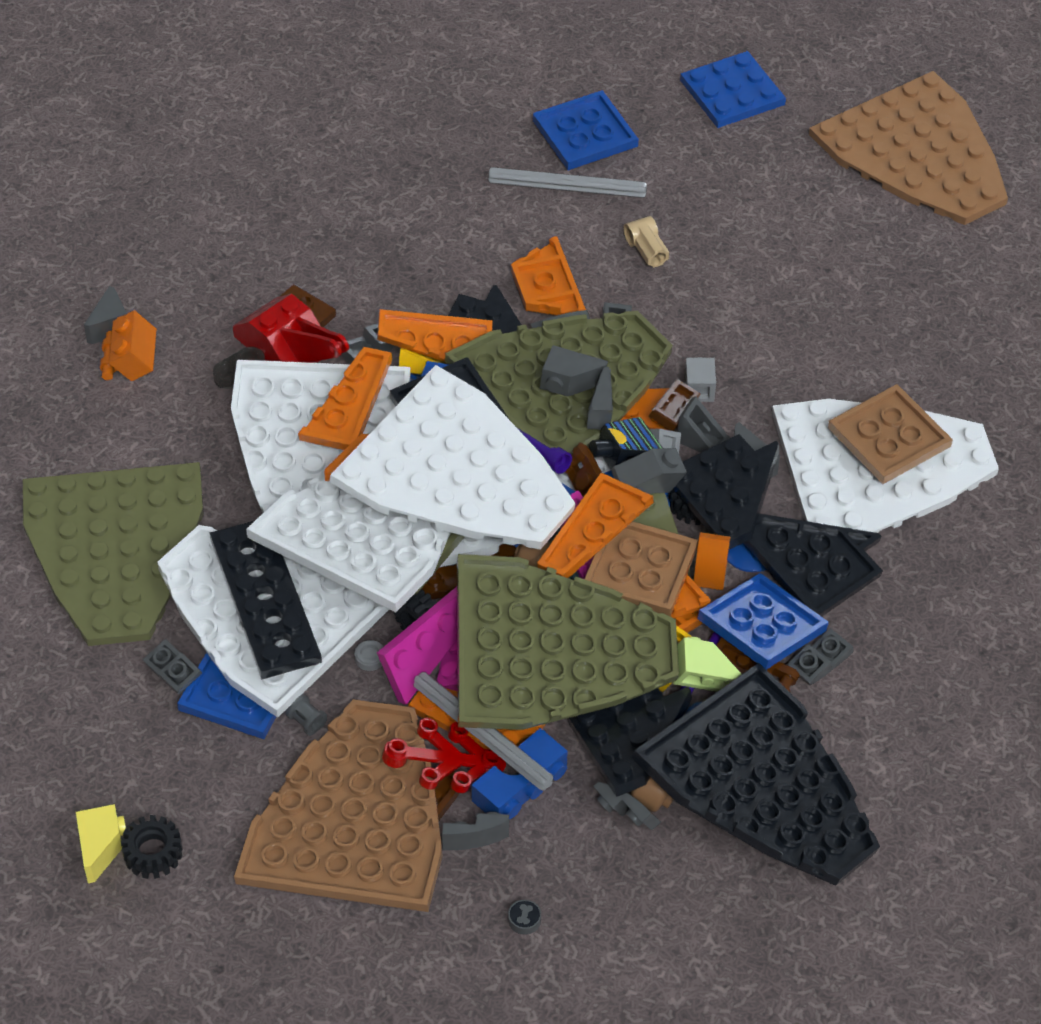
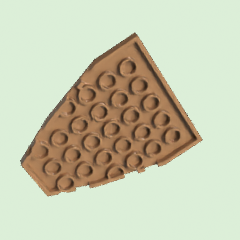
M934 71L809 128V135L840 166L846 169L852 167L862 172V178L877 180L882 183L883 189L916 206H920L922 203L935 208L934 213L950 217L953 221L963 225L1007 205L1008 196L995 155L966 100Z
M353 699L344 708L342 715L336 717L328 725L329 731L319 741L314 739L306 747L286 774L284 785L278 793L273 792L269 797L267 808L261 816L257 814L252 820L234 875L235 883L429 912L443 857L435 789H425L419 783L422 770L426 767H432L431 762L407 759L403 767L392 768L382 760L385 744L395 738L404 740L409 747L426 749L424 739L417 734L419 723L415 708Z

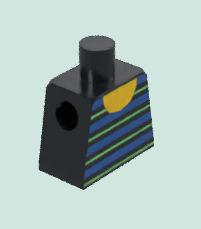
M641 417L606 423L602 427L599 440H592L589 443V449L594 458L603 457L610 469L651 449L663 448Z

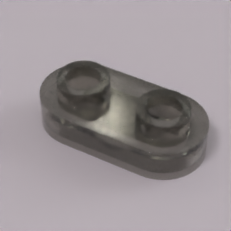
M246 347L217 363L213 368L215 384L223 389H232L234 387L237 360L265 361L263 351L256 347Z

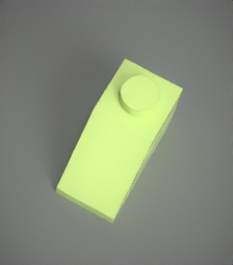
M684 637L677 644L679 675L677 680L673 682L674 685L718 692L742 675L713 642L703 641L698 637Z

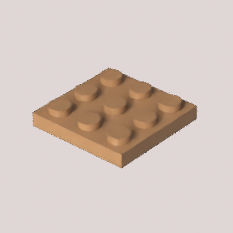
M898 384L829 420L828 429L882 484L950 448L953 441Z
M632 521L595 554L585 580L612 588L622 593L623 599L639 606L641 602L651 607L653 611L664 613L671 617L697 551L698 540Z

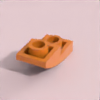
M700 532L694 582L699 587L716 590L724 589L730 537Z

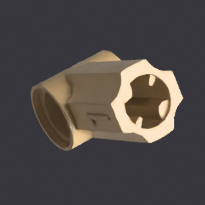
M651 216L624 224V235L630 247L636 246L647 265H651L654 268L663 265L669 259V251L660 239L656 222Z

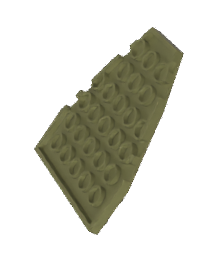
M626 311L621 314L614 312L603 313V318L587 319L585 314L542 321V327L528 329L526 325L517 326V331L502 334L500 329L490 331L445 353V362L452 364L468 357L515 427L549 448L561 447L572 454L573 448L579 443H583L589 448V443L592 440H599L601 430L587 428L588 410L595 388L568 397L540 389L542 369L552 346H558L608 361L607 367L611 369L613 405L611 422L620 421L647 392L671 355L673 345L639 311Z
M200 462L23 479V526L25 533L33 546L37 559L40 561L45 577L57 602L68 613L71 622L75 628L79 629L87 645L94 646L150 640L156 630V623L162 619L166 611L165 606L171 597L159 572L157 562L198 526L199 521H202L204 515Z
M458 554V727L524 730L616 706L677 680L679 668L676 619L664 613H657L651 607L641 602L639 606L623 599V594L612 588L579 577H575L572 580L557 575L556 569L547 567V570L528 565L529 560L521 557Z

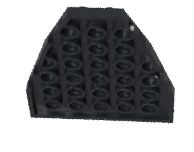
M757 663L637 748L631 757L681 806L767 856L835 886L876 854L880 848L875 834L869 828V820L865 812L860 813L854 801L857 794L852 783L834 754H827L821 744L822 734L818 729L813 730L806 719L808 715L806 708L760 663Z

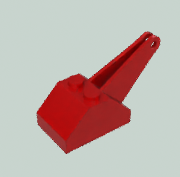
M293 294L274 298L233 325L234 337L262 361L318 363L321 360L338 358L342 353L349 350L346 338L340 333L321 327L312 310Z

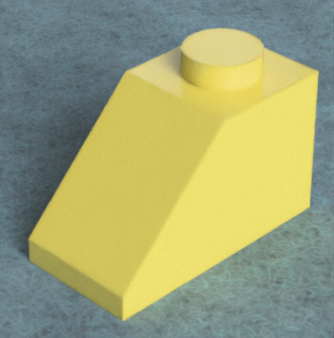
M115 804L76 812L83 864L88 883L95 882L122 850L121 836H123L126 825L124 816L117 817Z

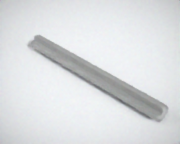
M492 167L489 170L488 176L489 182L494 184L644 198L647 191V184L642 181Z
M426 672L416 675L414 687L458 722V698ZM464 727L538 789L545 791L552 785L553 775L498 730Z

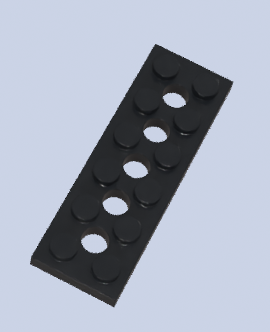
M251 521L210 532V541L262 680L322 663V656L283 555L247 538L246 529L254 522ZM244 548L255 549L251 554L240 552ZM254 570H260L264 572L259 577H252L248 575L250 572ZM262 593H269L272 595V597L268 600H260L259 598H257ZM272 616L281 618L278 623L274 624L266 621V619ZM279 640L290 642L286 647L274 645Z

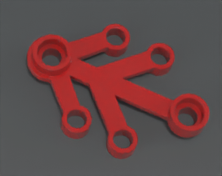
M431 718L420 720L417 734L421 738L428 740L438 750L409 747L404 740L395 738L385 744L382 752L383 762L392 768L403 767L407 759L441 763L435 768L426 767L422 770L419 783L423 788L429 790L435 789L439 781L460 766L472 768L467 772L457 771L454 773L450 785L457 793H466L470 785L493 766H496L502 772H504L506 762L491 749H483L468 736V730L464 727H458V722H454L450 726L448 738L454 743H459L470 754L461 753L437 732L438 724Z

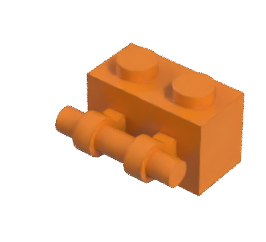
M135 310L114 320L112 331L106 332V338L102 341L104 357L100 360V370L104 380L113 379V373L119 371L130 381H134L153 371L157 328Z

